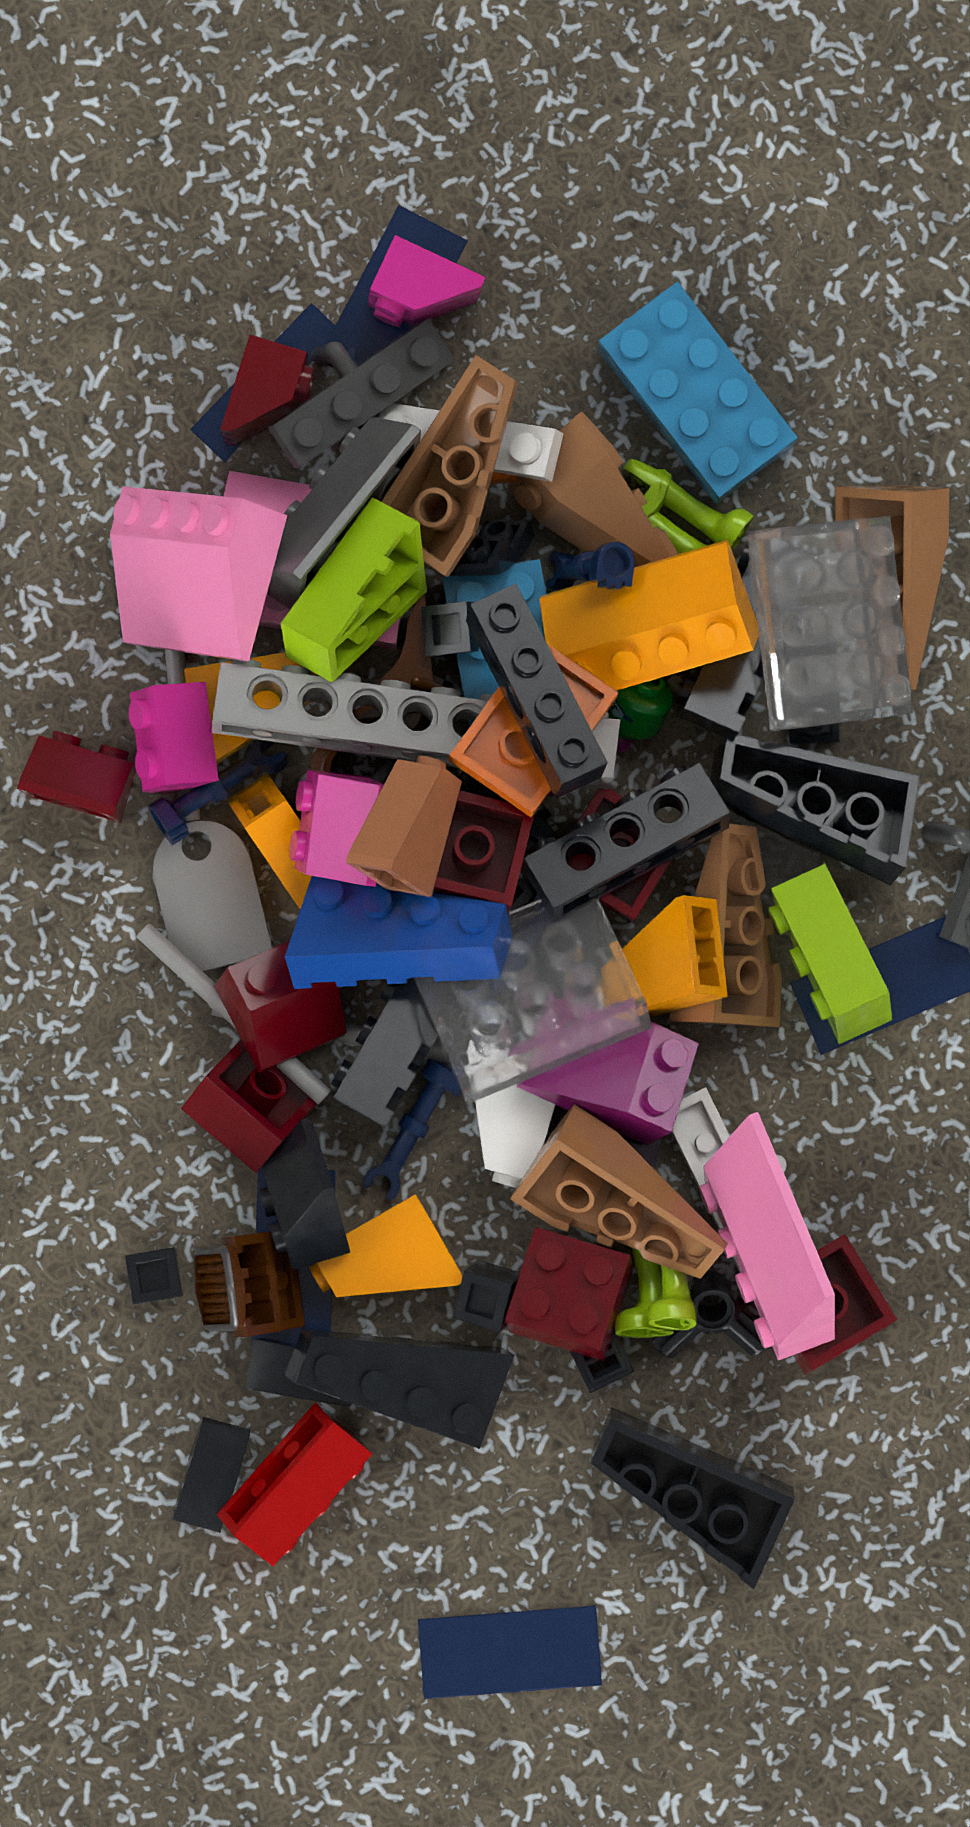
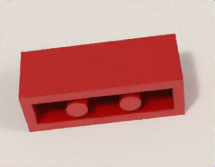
M315 1402L216 1515L234 1537L274 1567L283 1555L288 1554L295 1547L298 1538L312 1522L327 1511L331 1501L348 1481L354 1479L362 1471L365 1462L371 1457L372 1453L352 1431Z

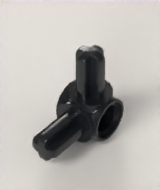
M707 1271L701 1279L694 1277L689 1283L690 1296L696 1307V1326L689 1330H674L672 1335L652 1338L655 1348L668 1358H674L701 1331L706 1334L711 1332L718 1334L724 1331L751 1356L761 1354L765 1350L757 1334L754 1319L743 1310L744 1300L731 1289V1284L726 1276L715 1271ZM708 1295H718L723 1298L721 1303L712 1307L699 1303L701 1299Z

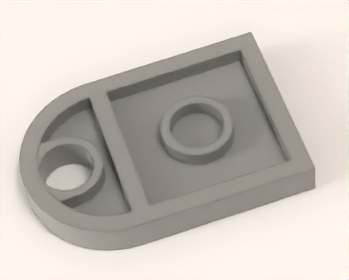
M193 821L186 823L189 831L188 835L195 832L204 833L211 841L210 853L206 858L199 861L191 860L185 856L183 852L185 838L171 846L165 837L155 854L153 877L168 940L203 972L234 965L273 948L251 857L240 837L228 827L216 822Z

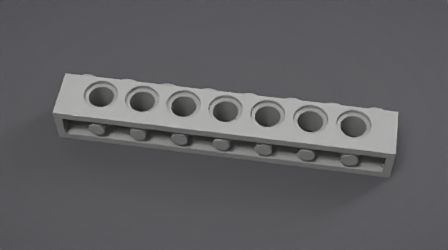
M232 659L231 663L221 662L211 733L416 762L418 756H428L447 763V767L459 768L448 761L450 753L462 738L454 731L453 723L460 719H468L474 722L493 694H484L480 696V699L460 697L461 693L458 690L446 687L431 688L430 692L411 690L410 684L398 680H383L381 685L362 683L359 676L349 673H342L332 683L321 676L311 675L310 670L301 666L286 665L280 671L261 668L262 664L252 659H249V662ZM268 690L274 692L281 702L273 709H262L255 704L253 697L260 691ZM310 698H321L328 703L331 710L324 716L315 717L305 711L303 704ZM360 705H370L379 712L380 719L372 724H364L355 718L353 710ZM410 712H419L427 717L430 726L422 731H413L404 724L403 717ZM607 712L592 733L608 764L602 777L585 785V787L608 790L613 780L620 720L609 718V713Z

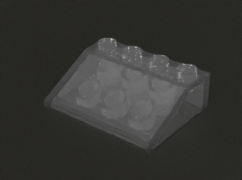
M890 516L747 531L770 731L913 713L912 690L909 682L905 648L906 638L903 631L900 587L897 579L894 537Z
M541 899L510 911L508 917L513 938L500 979L435 982L433 977L414 978L466 1105L652 1028L646 1000L599 899L557 922L553 921Z

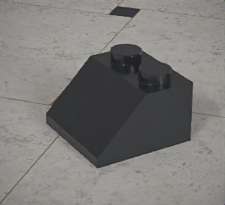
M311 1117L301 1119L262 1166L267 1187L258 1189L266 1218L274 1215L277 1217L278 1222L269 1224L277 1253L287 1251L293 1270L350 1253L335 1191Z

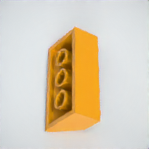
M728 539L635 567L631 587L609 590L607 588H598V582L589 581L542 595L539 599L546 643L615 691L753 651L760 634L758 622Z

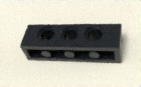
M515 583L471 603L466 623L555 798L557 799L600 779L608 762L517 584Z
M700 763L689 769L686 766L674 768L660 779L661 784L646 792H643L642 789L634 790L623 796L616 803L617 808L602 816L598 813L590 814L579 820L573 826L571 833L558 840L555 837L545 838L530 848V855L524 857L525 873L554 922L561 920L729 828L730 812ZM673 807L679 810L682 816L673 823H664L657 819L655 814L661 808ZM627 830L636 834L638 840L631 846L621 847L616 845L611 838L615 833ZM577 854H586L594 860V864L589 869L583 871L572 869L567 862Z

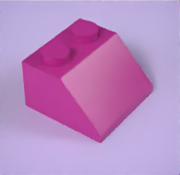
M395 235L370 288L368 306L375 309L373 316L389 325L400 327L401 323L405 322L413 326L422 320L432 319L476 303L486 277Z
M206 682L152 685L131 692L129 720L135 729L137 744L135 768L138 776L141 778L143 792L162 795L173 794L219 781L213 733H211L212 725Z
M307 769L306 781L299 782L296 794V808L298 811H302L300 829L299 831H293L290 841L289 854L290 859L295 861L294 869L306 875L376 887L375 881L346 863V859L384 784L366 776Z

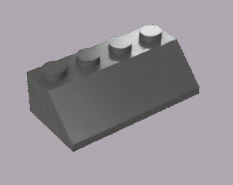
M371 417L361 430L354 427L347 434L339 448L341 455L332 466L326 463L317 471L310 483L311 492L302 503L295 500L284 513L287 515L268 587V595L291 610L373 497L379 501L383 500L419 444L421 429L409 423Z

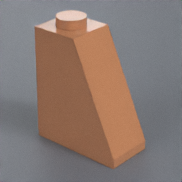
M418 756L416 762L397 759L348 852L346 863L385 889L431 897L462 783L460 779L446 770L447 763L428 756Z

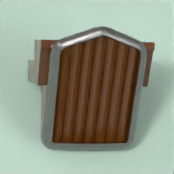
M271 1231L223 1237L222 1245L201 1247L196 1250L194 1255L195 1294L203 1326L206 1330L210 1332L233 1331L234 1337H250L305 1327L298 1269H292L287 1251L277 1253Z

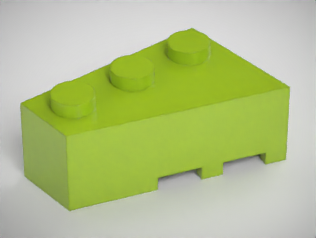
M373 497L281 622L285 655L288 659L333 683L427 592L420 522Z
M826 864L771 888L774 905L768 907L770 917L780 935L785 932L788 933L794 946L793 949L789 950L792 962L800 977L807 975L814 992L810 993L814 1007L822 1021L828 1020L838 1044L893 1020L890 993Z

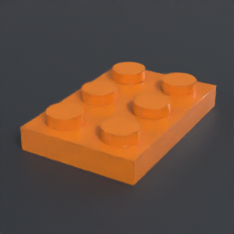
M548 645L593 732L619 693ZM498 687L450 753L448 761L532 817L551 791V788L502 691Z

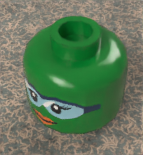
M661 677L617 690L619 694L607 713H609V718L620 720L619 737L627 740L649 739L660 730L674 704V694L668 682Z

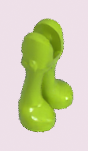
M632 458L622 468L639 485L648 489L644 495L647 503L642 506L643 511L653 527H658L666 532L678 554L707 545L690 536L660 514L659 510L663 505L692 524L714 543L728 539L732 552L743 538L755 517L742 508H737L724 514L708 507L672 480L671 473L667 472L666 469H655Z
M632 1248L639 1284L638 1303L635 1307L626 1309L616 1315L615 1334L627 1338H652L672 1335L674 1330L694 1328L697 1324L696 1307L690 1296L686 1274L646 1260L642 1257L640 1250Z

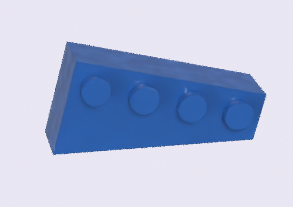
M312 876L285 954V960L294 989L312 988V983L336 982L337 987L357 986V980L387 979L388 984L407 983V979L416 977H433L435 982L500 979L513 935L507 907L503 903L434 892L431 897L388 890L376 883V887Z

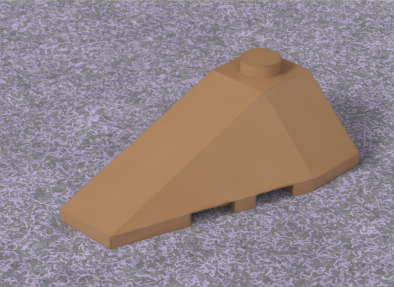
M477 355L473 358L381 501L420 522L424 562L446 577H449L476 535L518 385L516 380Z
M582 411L560 430L564 435L552 482L517 476V482L507 484V487L515 495L517 502L524 509L528 510L539 523L584 552H594L605 543L621 542L632 551L635 561L634 568L678 555L666 532L658 527H653L644 513L642 506L647 501L640 489L631 491L620 473L618 467L624 462L617 450Z
M913 485L835 487V538L839 552L849 550L855 578L846 580L849 595H859L863 607L865 620L859 625L858 633L871 686L903 690L916 689L949 539L950 488Z
M729 824L728 829L711 838L694 895L695 897L711 898L717 901L728 997L670 1012L671 1022L780 1028L782 975L780 963L772 962L768 936L774 934L771 917H764L760 893L764 890L766 881L756 827Z
M576 1104L571 1107L551 1133L510 1198L552 1227L567 1232L570 1226L597 1235L596 1242L612 1247L615 1241L640 1250L642 1257L646 1260L699 1279L702 1278L723 1253L728 1244L617 1131Z

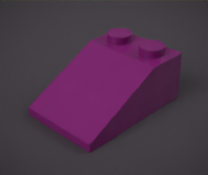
M548 996L544 1000L516 1087L567 1110H570L576 1104L618 1133L647 1146L672 1132L699 1043L653 1022Z

